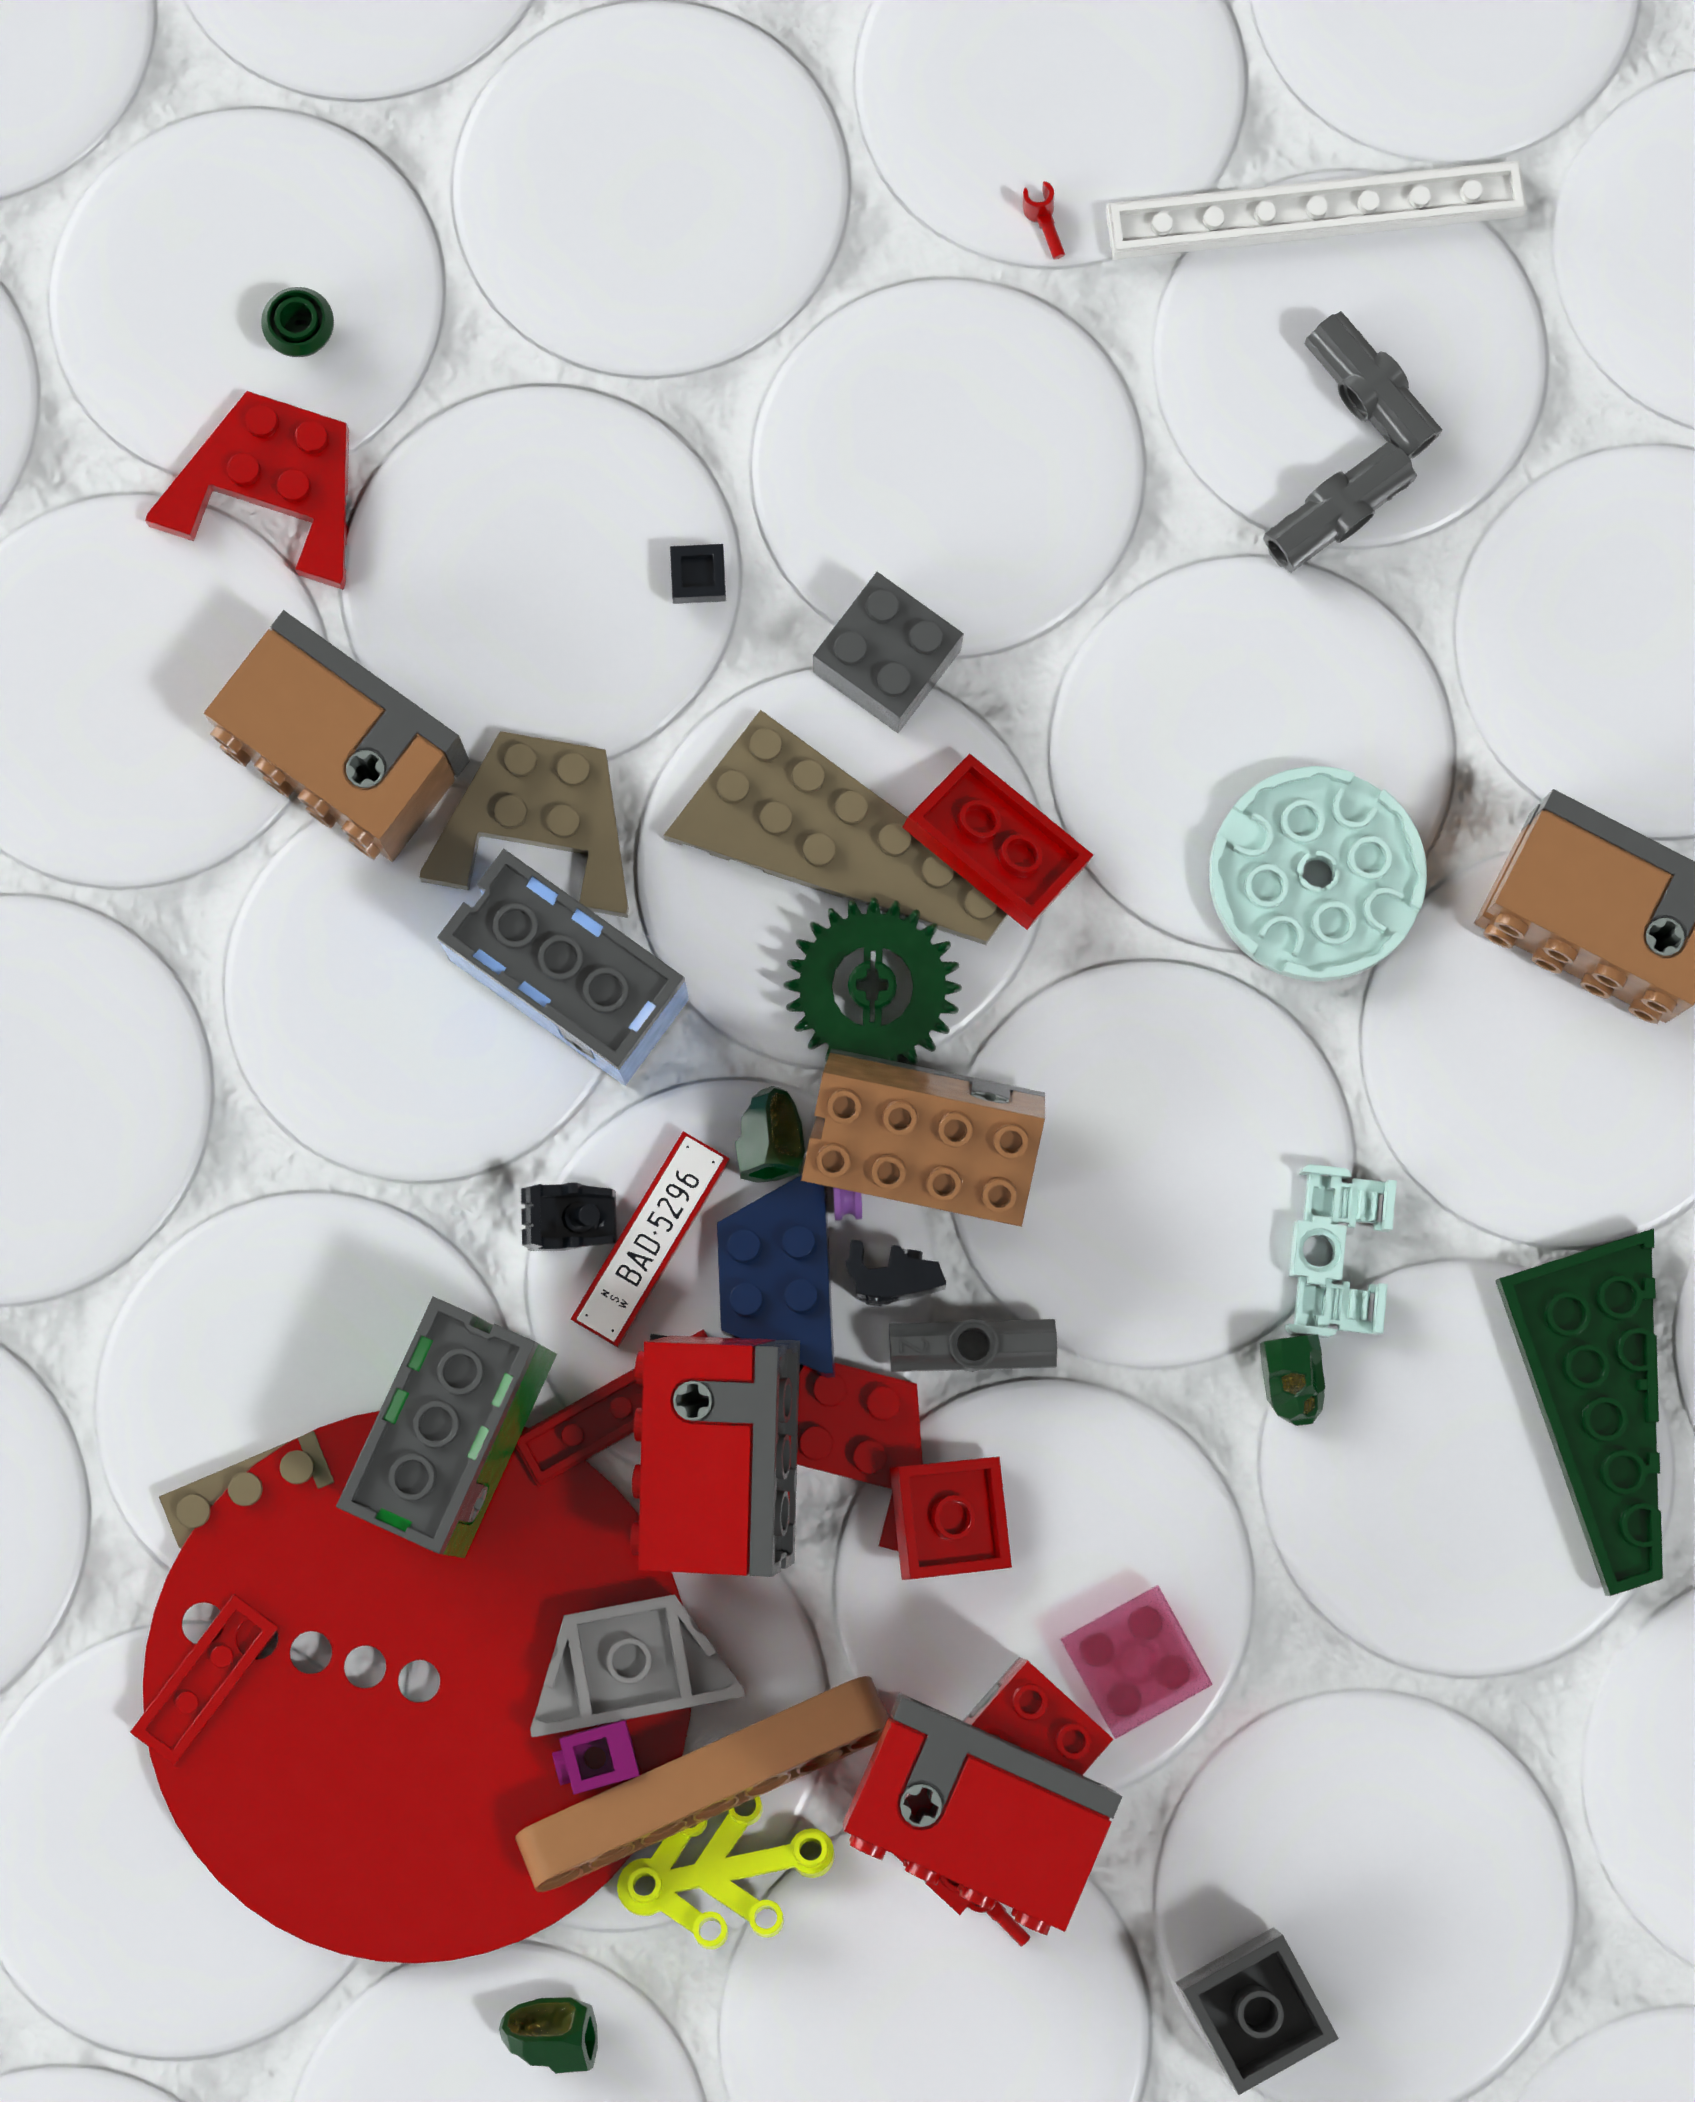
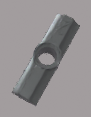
M1342 311L1329 316L1306 338L1304 344L1338 383L1339 395L1349 411L1361 421L1366 422L1369 420L1387 442L1390 441L1394 446L1400 447L1410 459L1419 455L1440 435L1442 428L1408 390L1409 383L1399 364L1387 353L1382 351L1377 353Z
M1388 441L1344 474L1340 471L1328 478L1306 498L1303 506L1286 516L1265 533L1263 540L1268 547L1269 554L1280 567L1292 573L1336 540L1337 543H1341L1352 536L1374 516L1376 509L1390 501L1392 497L1414 482L1417 474L1412 467L1410 458L1400 447H1396Z
M970 1319L963 1322L889 1324L891 1372L949 1370L974 1372L985 1369L1057 1367L1055 1319L1000 1321ZM977 1331L985 1337L988 1344L985 1357L973 1361L961 1355L957 1343L959 1336L964 1332Z

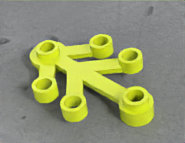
M758 1796L752 1799L756 1803V1808L749 1816L738 1815L735 1812V1807L729 1810V1813L695 1864L672 1869L690 1838L699 1836L704 1832L708 1820L664 1839L651 1858H640L630 1862L620 1873L617 1892L621 1903L631 1913L638 1916H652L662 1912L693 1933L700 1946L713 1950L721 1947L728 1938V1926L724 1918L716 1912L701 1913L676 1893L699 1888L747 1920L757 1935L764 1938L773 1937L781 1931L784 1924V1916L779 1905L771 1900L760 1901L731 1881L794 1868L804 1877L817 1878L827 1873L832 1867L835 1858L834 1847L826 1833L819 1829L809 1828L798 1832L790 1844L728 1857L746 1828L756 1823L762 1815L763 1806ZM814 1841L822 1847L821 1854L817 1859L806 1860L801 1856L800 1851L805 1843ZM648 1876L655 1880V1888L652 1893L642 1896L635 1892V1884L641 1877ZM764 1909L773 1910L777 1914L776 1923L767 1929L761 1928L756 1924L757 1914ZM708 1921H715L721 1925L720 1935L711 1941L703 1939L700 1935L701 1927Z

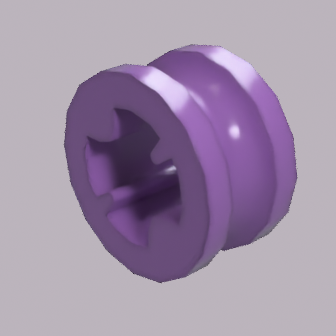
M833 1187L835 1221L842 1220V1217L846 1214L853 1215L855 1220L862 1219L861 1193Z

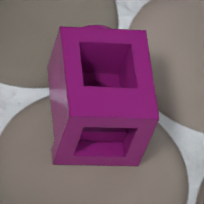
M626 1720L563 1736L559 1739L562 1750L552 1752L560 1785L571 1783L573 1794L640 1776ZM591 1747H599L606 1754V1762L599 1769H592L585 1763V1753Z

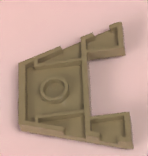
M500 731L423 865L419 877L421 882L469 890L479 838H494L588 855L579 902L592 912L628 918L629 907L606 750Z

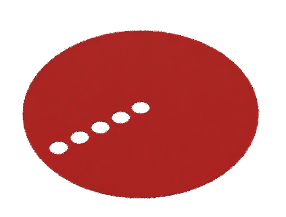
M376 1411L352 1416L313 1430L334 1480L333 1483L318 1489L313 1475L307 1482L302 1484L290 1483L282 1477L280 1472L282 1458L291 1451H303L298 1438L257 1462L247 1471V1473L256 1475L263 1486L262 1495L255 1504L241 1506L234 1503L229 1497L227 1488L210 1507L211 1512L208 1521L204 1525L194 1528L183 1544L166 1577L151 1622L143 1673L144 1712L196 1645L185 1636L182 1627L183 1617L193 1605L210 1603L221 1611L235 1594L279 1627L277 1630L278 1642L276 1648L269 1656L253 1661L175 1766L150 1747L149 1753L163 1797L175 1823L190 1847L218 1882L250 1910L275 1927L307 1943L342 1955L397 1963L452 1961L488 1953L511 1945L555 1924L593 1896L617 1873L631 1856H626L558 1888L544 1892H537L535 1890L515 1836L524 1828L633 1778L573 1794L571 1783L560 1785L552 1752L562 1750L559 1739L563 1736L609 1723L538 1737H532L530 1729L564 1615L669 1595H675L681 1604L682 1601L672 1572L638 1570V1555H633L631 1552L630 1536L634 1521H639V1514L618 1489L587 1461L537 1487L515 1447L465 1558L438 1554L337 1508L336 1505L380 1412ZM237 1610L224 1626L218 1639L210 1644L146 1729L172 1750L244 1655L237 1646L236 1636L239 1627L248 1619ZM309 1631L323 1634L329 1640L332 1647V1657L329 1664L322 1671L314 1674L298 1670L290 1656L294 1640L299 1635ZM220 1645L228 1646L234 1656L232 1663L225 1668L215 1667L210 1660L212 1650ZM360 1646H372L378 1649L386 1661L384 1677L378 1684L370 1688H360L353 1685L346 1677L344 1670L347 1656L352 1650ZM415 1660H424L431 1663L438 1670L440 1676V1686L437 1693L425 1702L410 1701L404 1697L399 1689L398 1679L401 1670L408 1663ZM190 1691L198 1697L199 1705L191 1714H182L176 1708V1698L182 1692ZM691 1707L626 1719L640 1775L682 1757L691 1716ZM591 1747L585 1753V1763L592 1769H599L606 1762V1754L599 1747Z

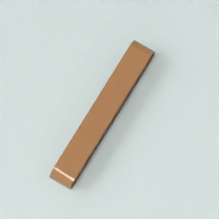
M863 1676L845 1682L524 1828L515 1836V1840L535 1890L537 1892H544L563 1886L877 1743L889 1716L870 1676Z

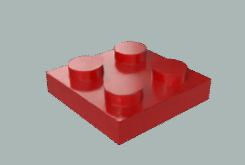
M1000 1456L890 1468L902 1580L1012 1568Z

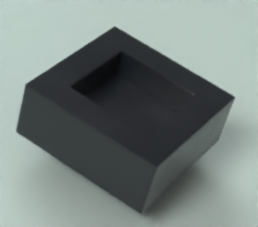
M723 544L670 546L673 604L726 601Z

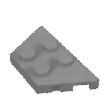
M669 1595L564 1615L535 1717L531 1725V1736L538 1737L746 1696L744 1687L728 1668L675 1595Z

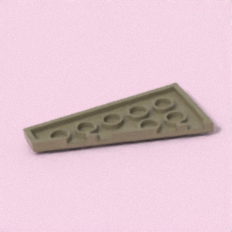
M762 710L754 717L663 835L664 840L710 852L712 856L728 861L731 859L761 869L764 873L840 898L844 896L869 905L871 898L875 897L878 900L880 911L886 913L892 903L897 900L900 903V915L908 917L914 910L918 909L920 911L919 921L923 922L924 925L929 926L936 923L938 930L983 945L988 943L1008 916L1007 913L903 829L902 826L908 817Z

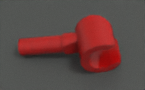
M1043 181L1042 191L1045 201H1032L1028 195L1027 188H1024L1023 211L1029 220L1038 222L1052 257L1055 260L1065 256V252L1052 217L1054 211V189L1050 183Z
M996 1901L992 1910L979 1907L972 1902L969 1904L968 1908L971 1910L987 1913L1020 1947L1025 1945L1031 1938L1006 1912V1908L1000 1902Z

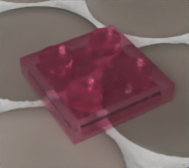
M1158 1585L1151 1587L1060 1638L1062 1645L1114 1739L1213 1685Z

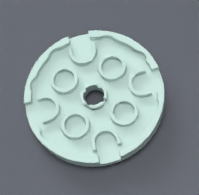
M1310 766L1290 769L1275 774L1252 787L1237 801L1216 835L1210 857L1209 882L1217 915L1226 932L1244 953L1263 967L1278 974L1305 981H1332L1359 974L1375 966L1396 949L1408 934L1421 910L1427 885V866L1419 833L1405 809L1385 789L1381 791L1369 782L1354 776L1355 773L1334 767ZM1319 860L1327 864L1332 872L1331 883L1321 888L1312 886L1306 879H1303V868L1307 862Z

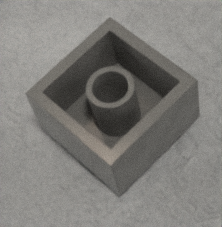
M876 572L813 654V673L892 730L899 733L960 653L964 633L882 574Z
M1274 1927L1176 1982L1228 2082L1238 2095L1339 2039L1283 1934Z

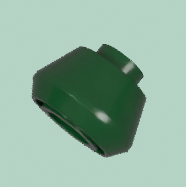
M291 287L278 292L268 301L262 313L261 327L265 339L277 352L289 357H308L317 353L329 341L334 328V316L329 303L321 294L305 287Z

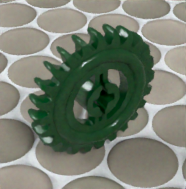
M872 897L870 900L867 914H862L856 902L850 900L848 902V918L843 919L833 908H829L827 913L831 927L826 929L812 921L809 926L817 940L814 943L802 939L796 940L797 947L806 955L805 960L790 959L787 961L788 967L800 973V978L786 981L783 986L787 990L800 993V998L787 1004L786 1009L790 1012L805 1013V1016L795 1025L794 1030L796 1032L810 1029L815 1031L808 1043V1049L810 1050L816 1049L825 1043L829 1045L825 1062H827L830 1050L833 1048L896 1062L897 1056L902 1054L912 1065H916L918 1058L915 1046L919 1044L925 1049L934 1052L936 1046L929 1033L931 1031L942 1034L950 1032L949 1027L939 1018L940 1014H956L959 1011L957 1006L945 1000V995L962 990L960 984L946 981L945 976L959 968V963L942 962L940 959L950 949L951 943L949 941L937 944L930 942L938 928L936 923L922 930L917 929L920 917L918 909L914 910L905 920L900 919V903L897 900L892 903L886 914H881L878 900L875 897ZM859 949H864V962L856 966L850 974L848 988L854 1003L863 1009V1025L856 1024L843 1015L835 1002L832 988L835 972L844 958ZM883 949L891 951L903 960L911 973L913 983L909 1005L901 1016L886 1025H882V1010L894 1000L897 983L891 968L882 963ZM871 952H876L875 972H878L879 980L881 982H888L889 985L888 990L879 991L878 1000H875V1022H870V1000H867L866 992L857 990L858 982L866 981L868 972H871Z

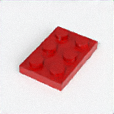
M970 753L908 816L902 826L903 829L1026 930L1035 923L1093 857L1090 851Z

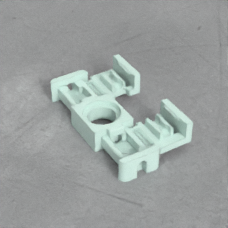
M1309 1164L1299 1172V1175H1307L1304 1219L1294 1223L1289 1277L1298 1278L1294 1324H1286L1285 1330L1292 1335L1318 1334L1319 1338H1329L1335 1335L1337 1330L1373 1335L1383 1334L1388 1284H1368L1367 1291L1350 1289V1282L1343 1281L1342 1285L1332 1284V1282L1342 1280L1347 1228H1355L1356 1222L1373 1224V1231L1389 1232L1393 1229L1397 1181L1388 1180L1382 1182L1353 1178L1351 1183H1343L1342 1180L1351 1178V1173L1348 1169ZM1379 1195H1383L1381 1222H1376ZM1338 1222H1344V1223H1348V1224H1347V1226H1346V1225H1338ZM1321 1236L1330 1242L1333 1248V1256L1326 1266L1317 1267L1311 1265L1304 1257L1303 1247L1308 1238ZM1370 1293H1374L1372 1321H1368ZM1329 1324H1336L1338 1329L1328 1328Z

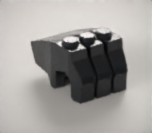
M580 1183L537 1184L521 1189V1204L525 1205V1208L521 1209L522 1225L525 1226V1229H522V1245L528 1248L529 1251H565L588 1246L616 1244L615 1190L586 1186Z
M851 1240L849 1256L845 1261L847 1272L856 1286L857 1299L866 1300L867 1305L881 1307L882 1304L888 1305L892 1302L932 1294L946 1288V1280L939 1262L923 1260L922 1251L902 1249L898 1245L891 1247L887 1267L868 1269L863 1264V1242Z

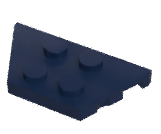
M801 1174L717 1222L721 1331L724 1335L731 1338L800 1340V1365L815 1370L817 1374L826 1378L835 1377L827 1191L824 1185L801 1181Z

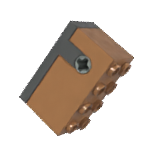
M283 610L270 626L272 631L267 630L203 713L215 727L210 735L221 744L219 748L240 765L246 767L250 760L254 762L253 766L264 775L262 779L277 792L289 798L293 791L297 793V798L307 806L305 810L320 823L332 829L336 822L342 826L341 830L350 837L348 841L363 854L375 860L380 853L393 862L454 783V776L457 778L470 762L462 741L454 731Z
M1552 789L1543 799L1542 803L1538 804L1530 812L1521 833L1518 835L1473 924L1485 929L1483 935L1491 942L1509 949L1515 945L1533 954L1531 959L1539 967L1557 974L1564 970L1581 979L1580 986L1589 993L1605 999H1609L1612 995L1630 1005L1628 1008L1629 1012L1634 1016L1653 1024H1658L1659 1021L1667 1023L1692 1007L1695 1003V861Z
M831 1048L822 1074L814 1114L817 1117L809 1138L801 1181L1022 1227L1045 1122V1092Z

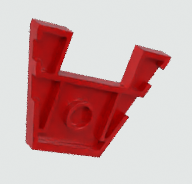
M246 391L147 513L145 521L151 528L194 541L211 494L215 491L311 522L312 525L295 570L299 576L344 590L346 584V495H348L349 428L347 423Z
M835 1363V1377L831 1378L819 1375L815 1370L805 1366L799 1373L797 1465L892 1490L890 1468L923 1464L916 1383ZM891 1494L878 1546L898 1551L893 1495Z

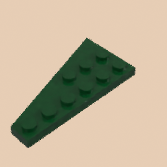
M1654 1228L1495 1280L1605 1596H1612L1663 1579L1661 1511L1658 1509L1657 1474H1660V1453L1657 1452L1656 1422H1659L1657 1335L1654 1334L1653 1299H1656L1655 1278H1652Z

